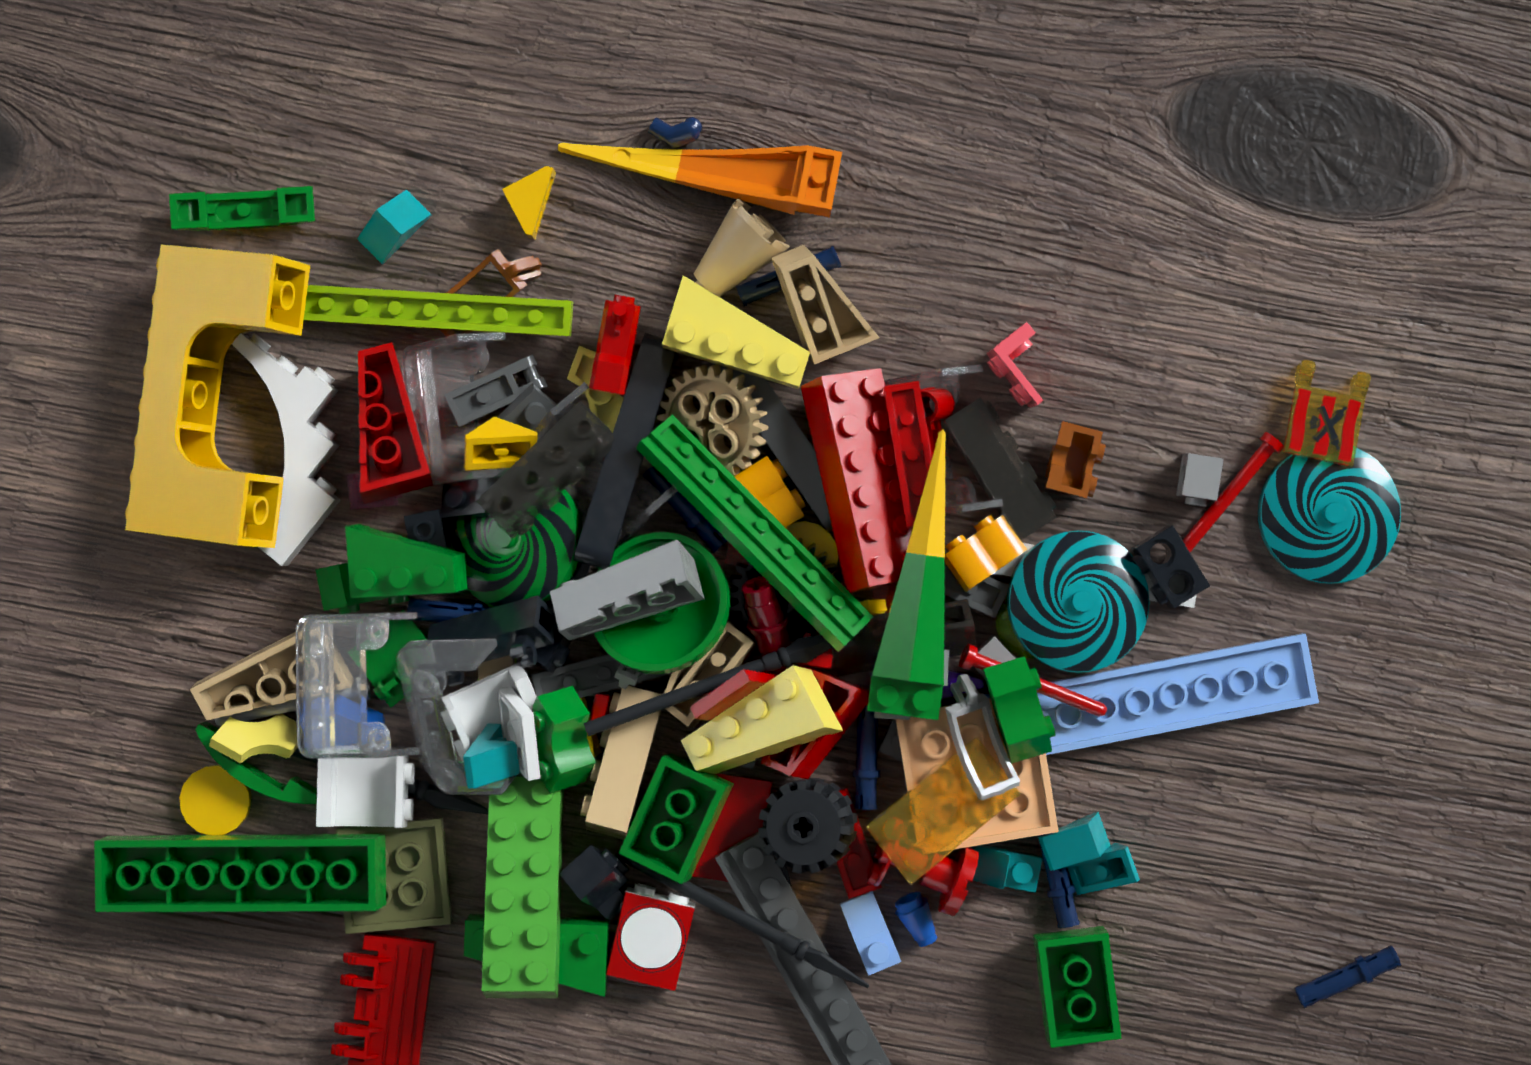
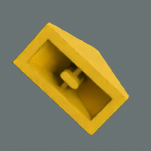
M545 166L502 189L528 238L534 240L536 239L556 175L554 168Z
M497 417L491 418L465 435V471L536 466L537 432Z

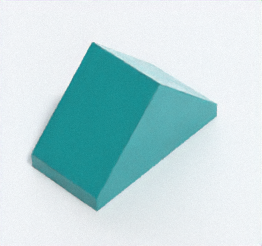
M406 189L376 209L357 240L381 264H384L432 214Z
M1094 812L1058 828L1059 832L1044 834L1038 837L1050 871L1101 857L1110 846L1099 812Z

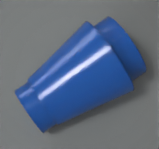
M919 891L908 893L895 902L897 908L895 914L917 942L918 946L924 947L935 942L938 937L935 933L928 899L922 897Z

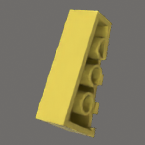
M682 276L662 341L663 348L799 389L809 358V351L687 277Z
M792 665L689 734L681 742L695 771L717 774L755 761L757 758L782 752L786 748L798 744H806L816 740L818 737L841 732L843 729L812 670Z

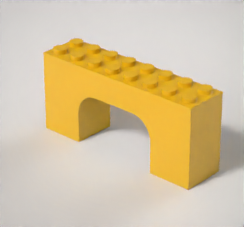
M161 245L160 255L156 263L157 279L155 292L152 296L151 327L147 335L149 343L147 359L143 368L144 383L142 398L139 402L138 431L134 439L135 455L133 469L130 473L131 487L129 504L125 511V530L238 546L275 548L284 477L238 472L226 466L216 451L214 440L224 358L228 348L239 334L257 331L302 336L310 265L272 254Z

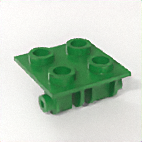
M402 610L348 652L375 687L373 691L381 701L385 700L390 708L437 673L438 665L425 655L426 637L413 620H408L405 610Z

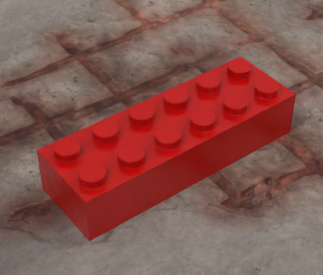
M881 368L821 376L800 386L845 586L850 593L898 583L913 529H906L883 390L885 383Z

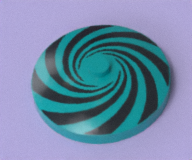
M1314 445L1304 447L1299 453L1293 452L1284 458L1272 470L1264 483L1258 503V523L1262 539L1274 559L1283 568L1300 578L1318 583H1342L1357 579L1377 567L1385 559L1395 543L1401 521V505L1397 488L1386 469L1375 458L1358 448L1353 447L1351 462L1345 463L1337 460L1339 450L1335 451L1333 446H1328L1327 455L1325 456L1311 455Z
M1090 531L1059 533L1040 541L1028 550L1012 574L1007 593L1009 620L1022 646L1040 662L1052 668L1068 672L1096 671L1122 659L1140 639L1147 623L1150 605L1145 575L1142 576L1138 565L1132 560V554L1115 540Z

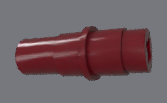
M764 577L748 580L742 586L745 599L744 605L749 619L747 622L748 631L754 636L757 650L760 651L761 657L773 651L777 653L780 647L786 648L791 644V637L787 626L789 622L788 614L782 609L778 592L775 591V588ZM781 666V669L774 670L768 673L779 675L789 667L785 668Z

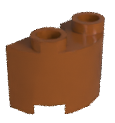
M1062 421L1058 428L1056 445L1052 446L1045 473L1047 481L1044 488L1087 499V497L1092 498L1098 481V477L1092 475L1094 463L1101 464L1106 444L1101 443L1103 432Z

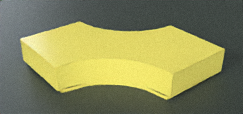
M579 346L567 379L578 385L587 397L590 408L588 424L613 433L624 397L620 394L589 389L596 352Z
M277 714L261 722H245L229 717L213 735L209 746L238 763H242L247 758L257 754H275L287 759L290 758L307 737V732L302 724L284 714Z

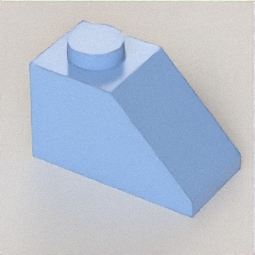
M873 891L840 903L868 975L901 962Z

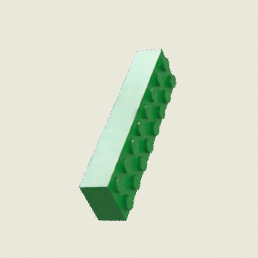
M385 834L107 836L94 841L95 912L377 911L386 905Z

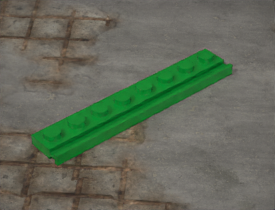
M673 415L654 429L645 439L643 438L636 446V449L838 652L874 617Z

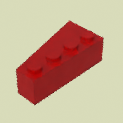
M393 342L358 351L360 495L363 503L368 504L433 486Z

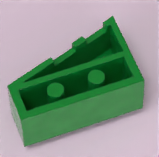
M362 524L345 526L350 598L455 593L467 589L465 553L423 541H415L401 537L398 534L383 532Z

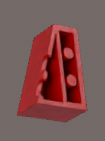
M798 664V667L812 670L843 731L818 737L814 741L786 748L784 751L773 755L763 756L761 764L789 776L809 779L867 705L869 690L820 669Z

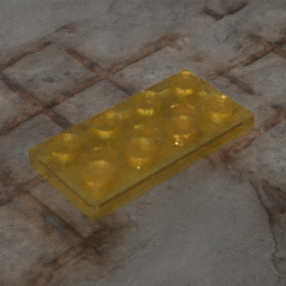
M978 737L973 738L965 745L971 764L984 789L1008 779L1005 772ZM956 752L865 827L907 882L913 884L1020 796L1021 793L1015 787L1003 794L981 801L974 792Z

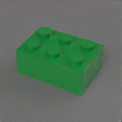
M672 753L662 756L619 854L680 884L689 881L734 783L715 774L695 771L692 763Z
M1103 926L1034 934L1033 940L1045 1036L1050 1047L1122 1039L1109 933Z

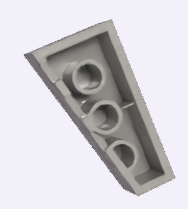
M678 540L582 579L567 581L561 584L560 588L550 591L558 630L568 640L704 599L695 560Z

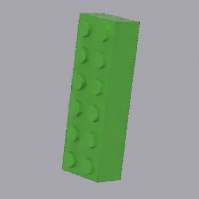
M509 777L489 784L482 993L485 998H558L561 876L559 873L562 871L564 789L549 793L544 782H541L539 779L528 781L525 777Z

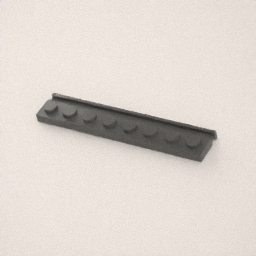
M759 831L729 847L728 850L715 855L716 861L746 913L785 934L801 939V942L808 941L810 947L822 951L831 957L783 871L775 863L774 855L768 856L763 847L767 846L764 838H759ZM760 936L832 1065H892L843 978L817 969L805 960H796L795 955L791 956L776 944Z

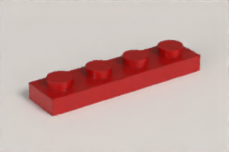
M919 381L883 386L906 529L913 528L932 460Z

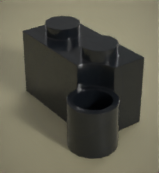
M590 845L559 874L581 901L598 909L608 921L614 919L621 912L625 897L621 887L629 881L624 875L629 871V868L618 855L615 854L613 856L608 849L605 848L601 851Z

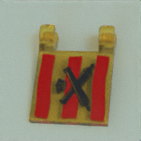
M1302 360L1296 367L1295 386L1283 453L1353 467L1364 403L1371 376L1369 373L1361 371L1353 375L1350 381V395L1311 387V382L1316 364L1310 360Z

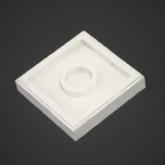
M511 686L499 689L498 696L503 737L507 741H514L517 744L519 767L522 775L528 781L539 779L541 777L534 714Z

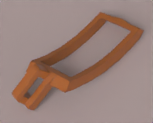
M497 249L446 293L455 294L492 262L513 288L505 297H515L527 286L526 281L537 279L542 275L540 272L542 264L539 258H534L533 255L509 262L500 250ZM528 269L530 271L529 273L517 276L518 272ZM438 328L454 346L473 332V330H465L458 336L453 329Z

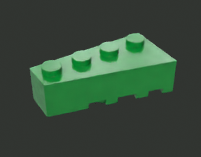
M469 914L465 920L464 956L483 962L484 914ZM560 917L558 984L605 997L608 984V975L606 974L609 958L610 921L596 918Z

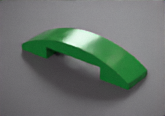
M313 186L283 187L268 191L169 194L172 230L252 229L315 222Z
M208 721L198 724L195 731L208 753L226 772L242 784L261 794L281 801L317 804L316 787L298 776L291 778L287 785H284L246 761L238 763L209 746L211 738L219 730L218 727Z

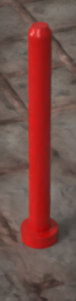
M1268 432L1261 436L1262 445L1218 496L1217 501L1213 502L1182 540L1189 552L1194 549L1273 452L1279 454L1285 446Z
M967 644L961 654L959 667L969 670L973 666L983 670L1001 662L977 653L978 648L976 646ZM1040 678L1042 688L1037 689L1038 693L1098 717L1106 714L1107 707L1103 703Z

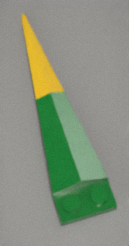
M943 429L939 432L902 569L872 670L867 711L939 720L944 685L945 431Z

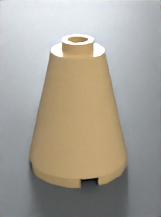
M737 199L732 204L694 272V276L697 279L695 283L718 297H721L772 262V257L786 252L790 247L784 243L786 241L785 238L761 214L758 216L754 213L750 215L748 211L751 206L740 199Z

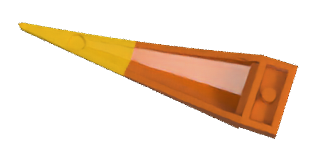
M558 144V151L733 199H740L748 203L793 215L795 211L824 217H830L842 157V152L809 145L702 150Z

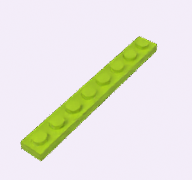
M308 285L304 320L571 336L573 301Z

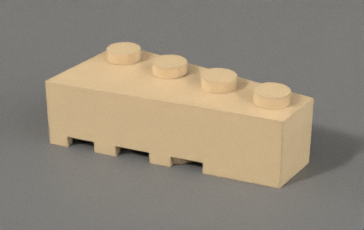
M320 619L197 681L190 688V691L205 719L211 720L263 706L285 703L289 700L312 697L337 689L351 688L355 679L324 620Z

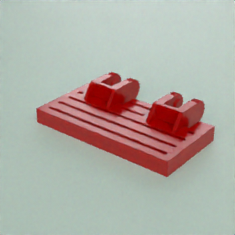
M366 932L362 949L378 951V955L345 952L343 954L344 963L374 967L373 977L352 973L342 974L340 977V984L359 987L357 989L353 1019L369 1021V1025L336 1022L334 1024L335 1033L365 1037L364 1047L344 1043L333 1044L331 1054L348 1057V1065H420L436 941Z

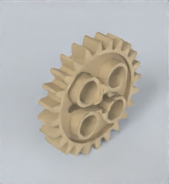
M717 364L709 367V370L706 365L696 367V371L694 369L684 371V377L674 378L672 381L675 387L672 386L664 390L670 399L660 402V406L666 410V413L657 415V419L664 422L673 415L691 434L692 430L696 432L699 442L708 451L710 446L711 454L733 476L741 472L740 468L750 467L752 465L750 459L760 456V452L755 446H761L766 443V440L758 434L768 429L767 425L759 423V418L767 415V411L757 410L756 406L763 399L762 397L752 398L751 393L754 391L755 386L751 385L744 388L742 386L745 379L744 375L732 379L733 369L728 368L721 372L720 366ZM693 396H696L699 399L701 405L700 410L695 408L693 404ZM726 400L731 402L733 406V414H730L726 410ZM724 434L731 440V449L724 443Z

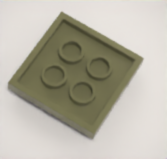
M443 817L407 820V827L403 828L368 826L336 828V834H385L386 905L377 911H343L345 934L452 924Z

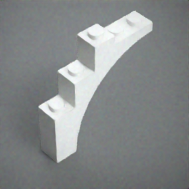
M240 333L232 345L254 366L267 385L279 413L284 437V481L275 548H258L281 566H288L340 502V499L334 495L337 489L322 477H319L318 480L314 479L340 445L333 440L336 434L321 422H318L316 426L313 424L339 390L331 385L335 379L320 367H317L315 371L304 367L297 376L295 372L298 370V367L282 355L279 359L268 352L271 346L256 334H253L250 338Z

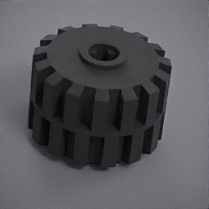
M820 778L800 779L779 787L780 789L777 792L772 793L766 800L768 804L766 808L761 809L759 819L763 820V827L758 829L759 838L764 837L767 846L763 848L767 855L773 854L777 858L775 862L782 868L787 866L793 868L792 872L799 874L809 871L811 873L819 872L837 863L839 859L850 850L849 846L851 842L855 841L857 831H854V823L858 822L857 813H852L850 804L853 802L849 796H843L839 792L841 788L836 784L825 783L824 779ZM805 817L807 823L813 824V830L808 831L807 835L805 829L799 828V823L805 821Z

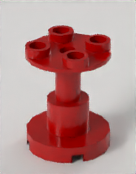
M893 816L886 829L885 836L888 837L887 840L880 838L875 848L873 857L879 860L877 864L874 863L867 877V883L876 887L879 886L889 866H894L919 876V885L941 893L938 905L939 912L955 916L967 896L968 891L965 889L968 881H973L979 852L971 847L961 848L954 860L938 853H930L928 857L918 855V853L898 845L903 829V820Z

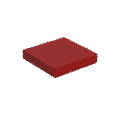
M743 669L693 704L690 709L695 719L710 721L776 677L777 674Z

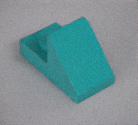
M488 723L463 756L468 789H475L503 780L520 772L517 744L514 741H507L503 737L501 724Z
M1118 843L1111 844L1101 857L1067 866L1077 895L1136 883L1140 880L1128 846Z
M986 845L971 847L979 852L973 881L1003 890L1005 887L1036 893L1042 863L1041 856Z

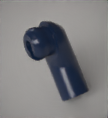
M656 117L650 125L648 133L671 147L678 148L696 141L700 136L702 124L698 119L689 117L684 122L671 126Z

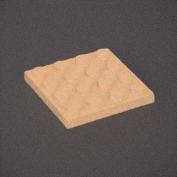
M988 698L999 737L1006 751L991 699ZM953 704L940 706L939 720L910 717V720L895 719L918 855L1059 832L1046 753L1013 763L1012 766L1020 780L1019 786L1003 794L981 801L967 778L951 736L945 707ZM982 708L957 717L964 746L983 788L985 789L1007 780L1008 777L992 745Z

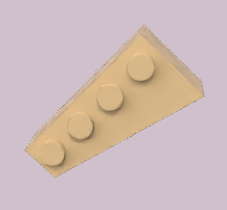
M628 686L627 689L622 688L621 694L614 692L609 713L662 694ZM661 710L603 731L599 746L604 747L605 752L602 761L595 760L596 763L590 777V781L596 782L593 795H585L580 815L586 816V830L625 840L629 831L631 816L635 810L640 783L644 776L649 750L653 743Z

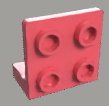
M1026 322L986 354L990 358L987 364L999 379L1005 377L1012 385L1009 392L1020 406L1027 404L1029 408L1039 405L1043 399L1012 361L1033 345L1029 338L1036 334V332Z

